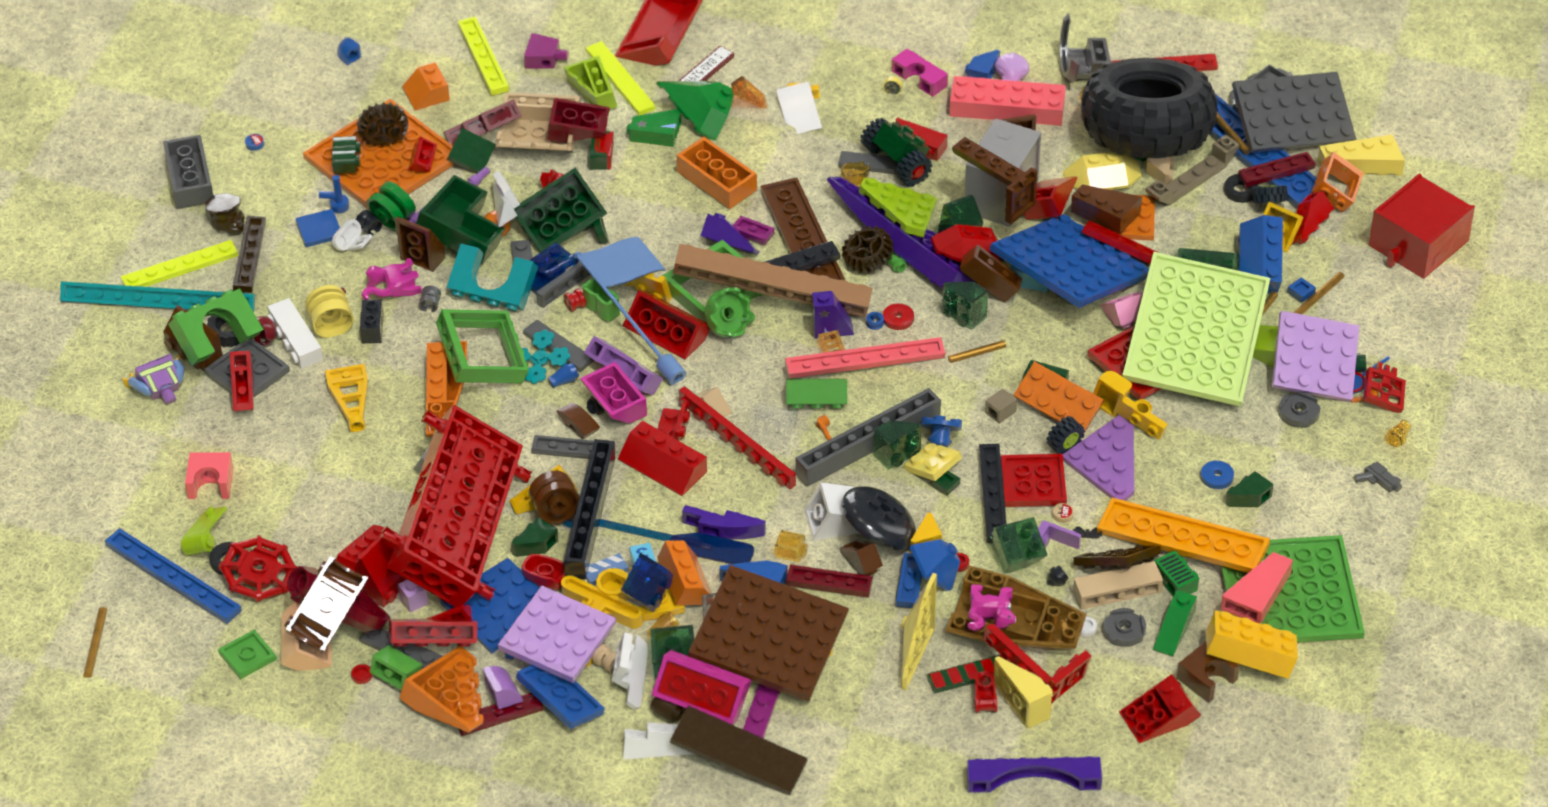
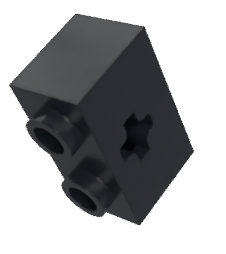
M362 300L360 320L362 344L382 343L384 321L382 300Z

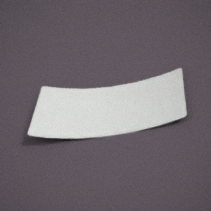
M809 82L777 89L785 123L794 127L797 134L822 128Z

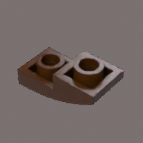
M574 402L557 410L558 415L567 427L573 426L582 439L600 429L597 422Z

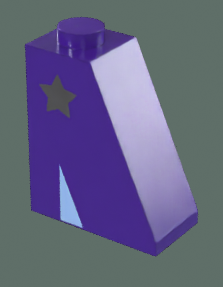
M832 291L812 292V325L815 339L854 335L852 319Z

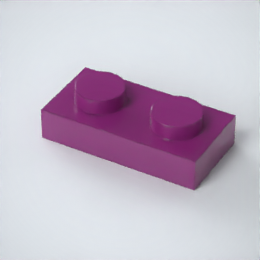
M740 216L733 224L747 239L766 245L775 234V228L744 216Z

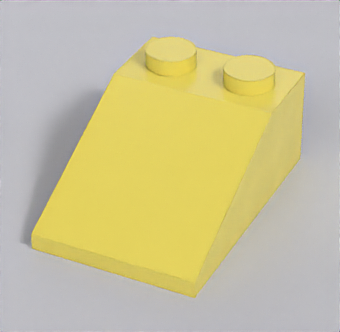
M999 656L996 657L994 664L995 687L1024 725L1029 729L1050 719L1052 709L1051 697L1053 696L1050 686L1048 684L1045 685L1040 677Z

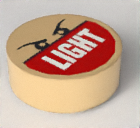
M1060 503L1054 506L1053 518L1055 521L1067 523L1073 519L1074 510L1069 504Z

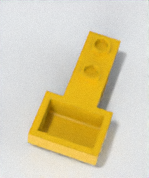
M1104 372L1098 379L1093 392L1094 395L1104 400L1100 409L1113 417H1116L1118 414L1133 425L1147 432L1148 435L1160 440L1168 424L1151 413V403L1144 399L1137 400L1136 402L1128 398L1132 383L1116 372Z

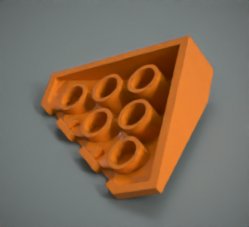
M462 646L457 647L405 679L399 698L415 711L468 733L483 724L484 721L483 715L479 714V709L482 706L481 694L476 691V688L479 687L478 673L474 672L477 659Z

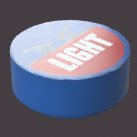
M260 134L247 136L245 139L246 148L251 151L262 149L264 147L263 136Z

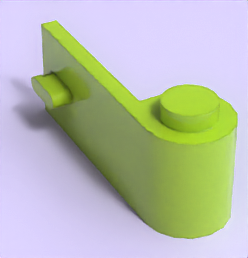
M210 506L202 513L181 539V548L185 555L192 556L210 552L213 549L215 540L209 530L227 510L226 506L214 509Z

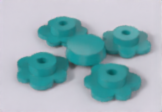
M544 329L533 335L534 340L532 343L540 350L534 352L532 356L527 348H522L525 360L529 361L531 359L535 364L533 367L528 368V375L525 377L527 382L537 384L538 381H544L547 370L542 366L546 365L549 360L553 366L557 364L558 366H563L570 359L571 356L567 347L554 348L553 352L549 353V355L547 351L543 350L547 346L552 345V340L555 337L553 332H548Z

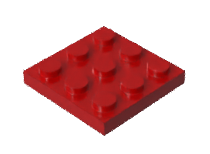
M1063 454L1001 455L1005 507L1067 504Z

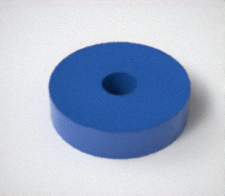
M1210 461L1201 469V480L1209 488L1224 489L1232 484L1234 470L1226 462Z

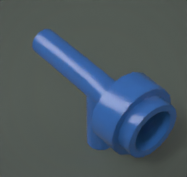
M333 175L334 191H319V199H330V208L335 213H343L349 209V199L347 196L342 195L340 176Z

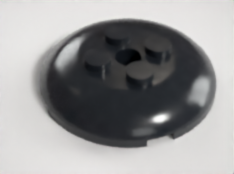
M869 486L854 487L844 494L841 500V507L845 508L847 512L845 517L861 535L879 546L884 547L885 544L893 546L894 550H903L910 547V541L916 532V527L911 514L899 500L883 490Z

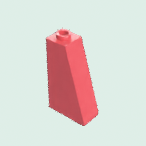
M1273 552L1223 594L1221 610L1261 624L1289 578L1293 560Z

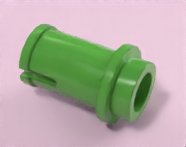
M891 254L892 260H887L888 264L893 267V271L903 272L907 267L906 261L895 254Z

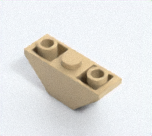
M1174 156L1147 158L1146 173L1156 181L1160 179L1165 184L1173 181V170L1170 168H1173Z

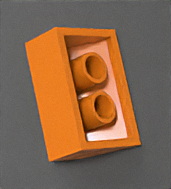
M665 541L657 559L676 605H711L714 597L696 554L685 541Z

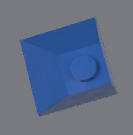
M941 539L910 546L909 548L923 578L929 580L932 573L937 574V586L946 591L952 590L960 564L957 548L952 543H947Z

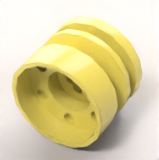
M335 285L321 286L307 296L305 301L306 310L317 335L329 338L344 334L352 327L354 322L353 314L348 305L345 292L340 287Z

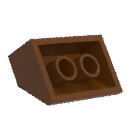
M178 305L175 307L163 331L164 344L169 350L176 351L183 360H188L168 325L174 319L172 316L180 311L188 312ZM203 323V330L215 352L208 359L193 365L197 370L201 369L203 371L207 366L223 356L219 333Z

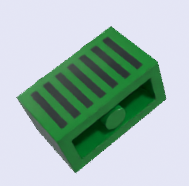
M1176 551L1154 560L1163 579V585L1173 597L1177 590L1188 594L1198 591L1199 576L1197 572L1192 570L1187 565L1185 558L1181 557Z

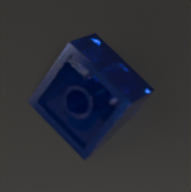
M640 553L620 591L631 602L654 613L655 609L662 603V596L665 590L670 588L674 575L664 566Z

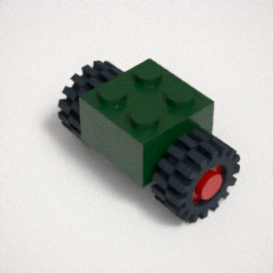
M876 118L875 122L872 120L870 125L867 124L865 126L867 129H863L862 133L864 134L860 137L862 145L872 154H879L880 151H884L895 162H899L898 165L900 167L896 168V171H898L896 175L907 186L914 187L920 181H925V177L928 178V173L932 171L930 169L932 161L926 157V154L930 148L925 144L926 141L913 133L914 130L907 125L900 126L896 122L889 123L883 118Z

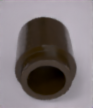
M656 696L650 705V709L655 715L670 723L679 721L684 714L682 706Z

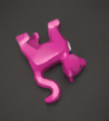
M411 258L406 259L405 263L390 264L385 267L369 266L366 271L368 283L362 291V298L369 300L370 294L378 297H400L420 294L422 287L415 286V280L419 278L416 270L412 271L413 262ZM384 282L386 288L381 290L375 286Z
M972 584L970 592L971 607L968 616L973 622L967 625L970 630L982 629L985 625L984 619H994V625L999 629L1008 628L1016 622V616L1010 611L1012 588L1002 587L999 596L982 595L979 592L982 591V585Z

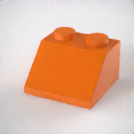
M436 62L418 67L402 86L415 111L450 100L448 84Z

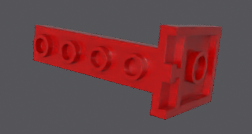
M989 624L983 636L986 644L994 648L1004 660L1040 677L1045 685L1048 684L1053 693L1051 704L1085 677L1092 657L1086 650L1080 655L1075 654L1070 659L1068 665L1059 667L1055 671L1054 676L1051 677L996 625Z

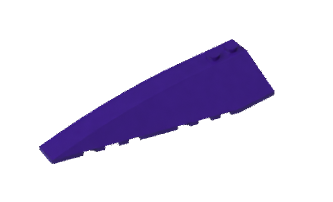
M842 177L827 178L828 183L867 227L870 225L874 228L877 225L880 229L883 228L888 232L894 243V252L928 277L931 283L940 286L943 292L947 294L961 293L977 284L976 281L959 269L961 262L950 259L944 254L935 253L931 238L938 233L928 229L924 237L906 233L900 228V223L891 221L885 215V210L876 208L870 202L869 196L860 194L858 186Z

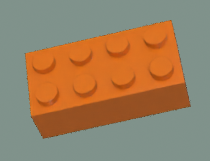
M702 137L676 155L677 172L729 209L757 191V173L706 137Z

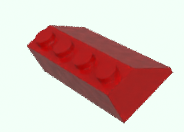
M638 290L628 312L629 316L651 342L685 360L705 341L710 331L705 321L646 291ZM625 318L622 326L640 335L628 319Z
M643 420L629 433L618 457L620 462L680 496H683L707 473V456Z

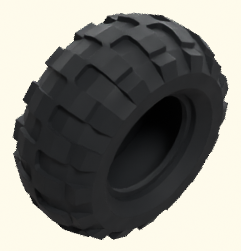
M1130 58L1103 65L1102 69H1097L1092 74L1082 93L1081 118L1090 138L1095 139L1096 144L1110 149L1111 152L1131 157L1167 158L1169 156L1187 154L1189 150H1196L1202 146V142L1207 140L1208 134H1211L1216 123L1217 97L1211 82H1208V77L1203 72L1196 71L1195 67L1179 63L1178 61L1159 58Z

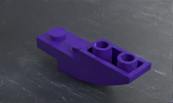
M687 505L682 510V522L698 527L699 535L736 540L758 538L766 534L765 520L743 515L739 512L727 510L723 516Z

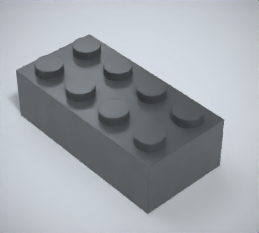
M201 134L163 141L176 208L205 204L213 196V190Z

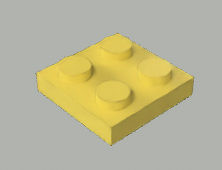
M929 443L906 462L904 467L909 473L936 481L961 460L962 456L960 451Z

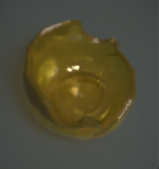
M863 161L845 163L841 167V177L856 186L861 185L863 178H868L870 174V165L867 164L865 166Z

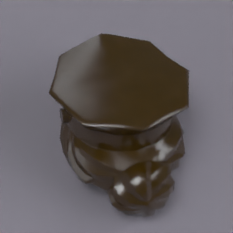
M229 193L216 194L205 202V211L210 213L211 224L216 230L225 231L235 236L241 235V232L244 230L245 216L239 209L241 204L240 196Z

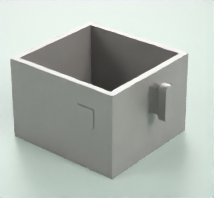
M995 118L978 145L1024 172L1030 167L1036 169L1038 183L1041 132ZM967 162L964 212L1011 227L1012 224L1005 221V195L1008 185Z

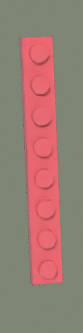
M938 337L785 358V366L788 378L791 379L945 358L946 353L942 339Z

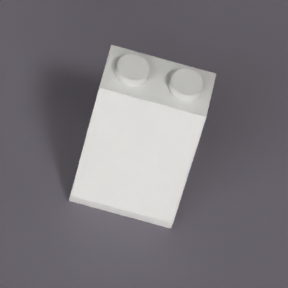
M829 483L819 484L804 509L813 541L859 533L846 519L845 515L847 512L845 508L841 507L842 497L848 490L854 487Z

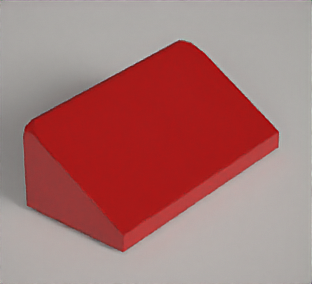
M420 136L414 144L408 170L430 172L437 144Z
M461 605L426 619H472L471 607L469 605Z

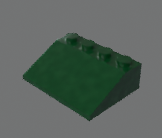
M576 167L514 208L518 215L515 217V220L542 256L607 215L606 210Z

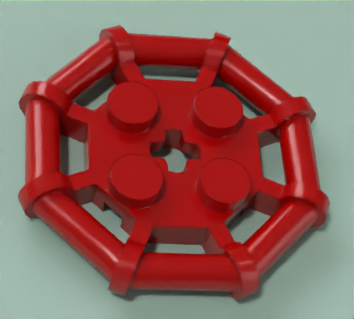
M261 535L237 543L232 542L229 544V550L223 561L219 563V570L223 573L229 585V591L255 599L256 602H261L263 599L280 594H287L289 575L294 568L298 567L294 564L288 552V546L262 538ZM256 546L252 551L244 550ZM235 554H238L240 556L238 561L232 562ZM281 556L285 564L278 562L277 558ZM262 565V570H257L253 566ZM231 570H236V571H237V573H238V579H237V580H235V578H234V576H233ZM280 572L286 573L283 581L278 579ZM243 583H246L248 585L256 587V591L241 585ZM271 584L275 586L274 588L261 591V588H268Z

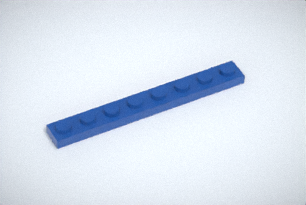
M119 528L105 540L108 548L226 624L242 611L241 605Z

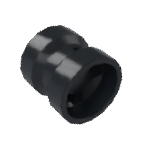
M369 210L360 212L356 218L361 225V229H364L366 234L374 235L371 232L372 230L379 232L382 228V221L374 217V214Z

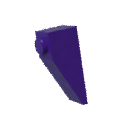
M715 213L714 216L707 214L700 236L715 242L723 240L731 247L756 255L759 254V251L731 222L725 219V215Z

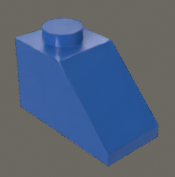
M993 50L974 56L970 64L967 63L965 67L967 77L992 79L996 71L994 65L1000 56V50Z

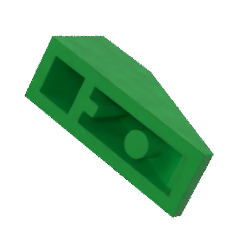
M1179 590L1176 591L1154 645V651L1174 657L1196 612L1197 596Z

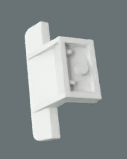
M624 632L616 648L612 681L628 690L626 705L635 710L641 706L649 648L647 643L638 635H636L634 644H632V634Z

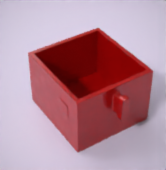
M1419 173L1374 210L1368 246L1388 257V267L1392 268L1395 263H1398L1422 279H1425L1469 241L1475 206L1454 196L1422 177V174Z

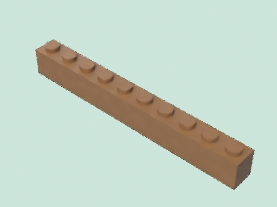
M679 244L673 274L812 305V292L832 291L848 314L865 318L873 290L872 287L864 284H854L846 280L832 279L825 275L819 276L807 271H797L789 267L771 265L768 262H758L750 258L736 257L729 253L714 252L711 249H701L689 244Z

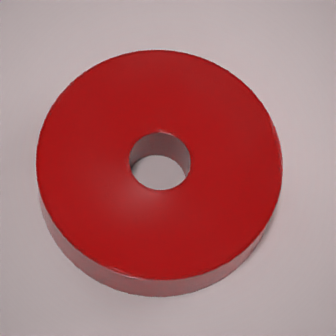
M891 304L883 311V322L888 328L893 330L907 329L914 322V311L906 304Z

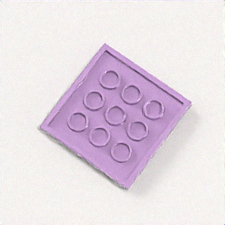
M1281 311L1278 321L1272 388L1304 392L1314 396L1351 402L1353 398L1359 325Z
M541 586L500 641L498 650L574 683L595 651L615 626L616 618Z

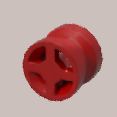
M579 288L571 294L566 293L563 295L565 305L570 312L575 311L578 307H586L585 297Z

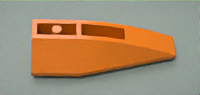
M460 341L467 360V341ZM432 342L427 343L426 411L429 410L441 419L453 405L457 406L464 382L455 381L443 343ZM426 424V437H433L435 428Z

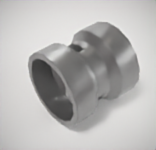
M431 285L425 286L422 289L418 304L422 311H427V307H432L431 312L437 311L438 301L441 297L440 289Z

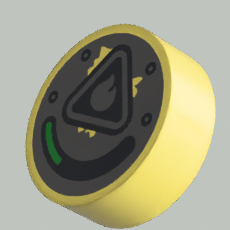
M888 77L884 82L883 89L886 93L898 95L902 90L903 84L897 77Z

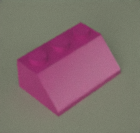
M616 362L580 378L584 386L612 419L632 423L647 416L646 398Z

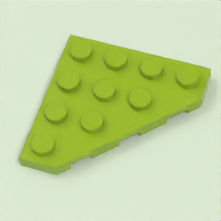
M863 178L859 189L860 194L870 197V202L876 208L885 210V215L891 221L900 223V228L904 232L924 237L937 202L936 197L928 193L915 192L910 188H900L892 183L878 182L874 178Z

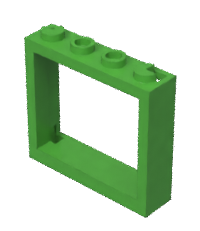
M723 240L708 248L714 252L729 253L743 258ZM674 269L663 274L662 276L666 277L672 297L693 316L707 323L705 306L680 285L691 277L673 274ZM743 289L740 291V294L748 297L750 301L757 296H762V294ZM725 308L724 315H729L728 309Z
M441 309L436 325L456 382L523 383L526 375H528V364L524 358V351L519 344V337L515 332L513 321H511L508 311ZM456 328H498L511 367L468 366Z

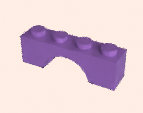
M593 336L584 351L586 355L604 366L616 362L637 389L647 394L654 395L663 380L662 377L599 337Z

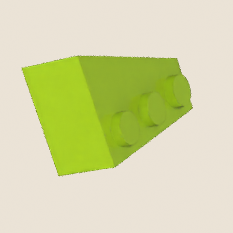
M599 55L564 67L568 82L590 104L610 107V110L618 107Z

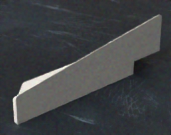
M498 170L493 174L496 182L493 184L497 223L498 227H501L518 216L514 208L519 206L520 203L508 182Z
M647 722L646 731L624 730L623 759L688 755L693 753L670 743V739L678 724Z

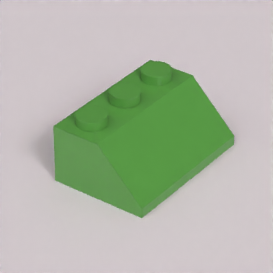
M847 378L787 379L786 404H791V408H803V404H811V408H823V404H831V408H843V404H847Z

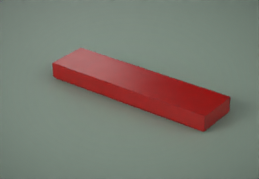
M1089 221L1082 230V233L1151 264L1153 253L1157 252L1092 221Z

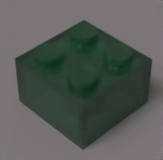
M693 624L650 629L652 664L655 678L658 676L664 654L672 650L688 656V652L695 639Z

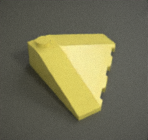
M932 573L911 608L909 615H905L902 621V628H904L903 690H907L935 629L937 574Z

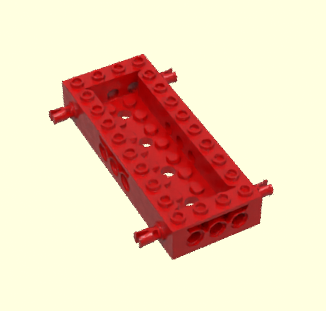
M453 405L441 419L427 410L422 416L421 422L434 427L435 431L400 532L398 534L388 526L381 532L380 539L394 544L387 568L455 607L464 605L476 592L489 601L494 595L493 591L495 588L481 583L480 578L514 475L524 483H527L531 478L530 474L532 471L517 464L523 448L522 444L458 406ZM464 481L468 482L470 484V487L467 486ZM455 510L460 513V516L455 513Z

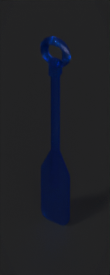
M601 519L599 527L661 541H685L697 557L723 563L738 564L751 562L754 555V547L749 543L709 534L687 533L672 535ZM568 520L561 524L567 528H572L573 521Z

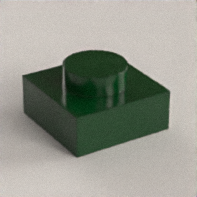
M947 471L936 481L932 480L931 486L948 496L960 485L961 478Z

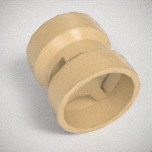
M603 644L595 651L593 663L603 666L607 672L613 673L616 652H612L610 647Z

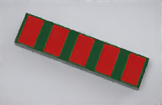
M997 655L928 673L927 679L934 694L975 683V676L979 672L988 671L994 676L995 658L1001 656Z

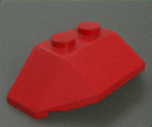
M956 224L931 238L935 253L944 254L948 258L959 262L977 244L1000 262L1004 261L1003 258L989 250L991 243L999 240L992 228Z

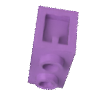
M1045 520L1042 521L1032 537V550L1040 552L1043 546L1047 547L1050 539L1078 550L1081 546V534Z

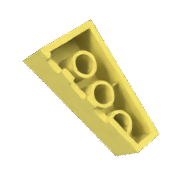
M1393 134L1319 147V166L1334 151L1364 173L1363 175L1367 173L1403 175L1405 159Z

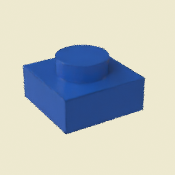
M1301 277L1288 286L1287 292L1303 302L1315 293L1316 287Z

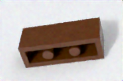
M978 244L963 256L959 268L965 275L972 278L1004 303L1020 290L1023 279Z

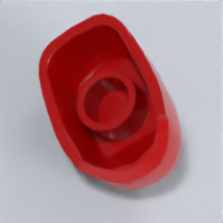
M531 554L522 563V575L538 586L559 590L561 589V580L565 577L564 562L545 555Z

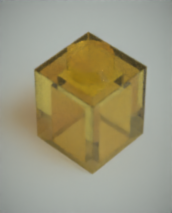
M781 530L775 544V558L800 563L801 557H805L808 551V544H805V535Z

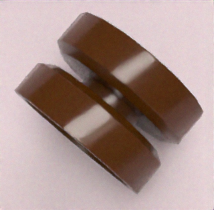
M561 471L542 473L534 479L529 488V497L538 517L547 523L560 524L568 521L576 514L580 497L574 488L571 478L566 473Z

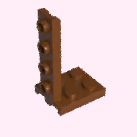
M966 137L962 138L952 147L954 154L1008 185L1005 195V221L1007 223L1013 224L1036 204V169L1030 167L1024 172Z

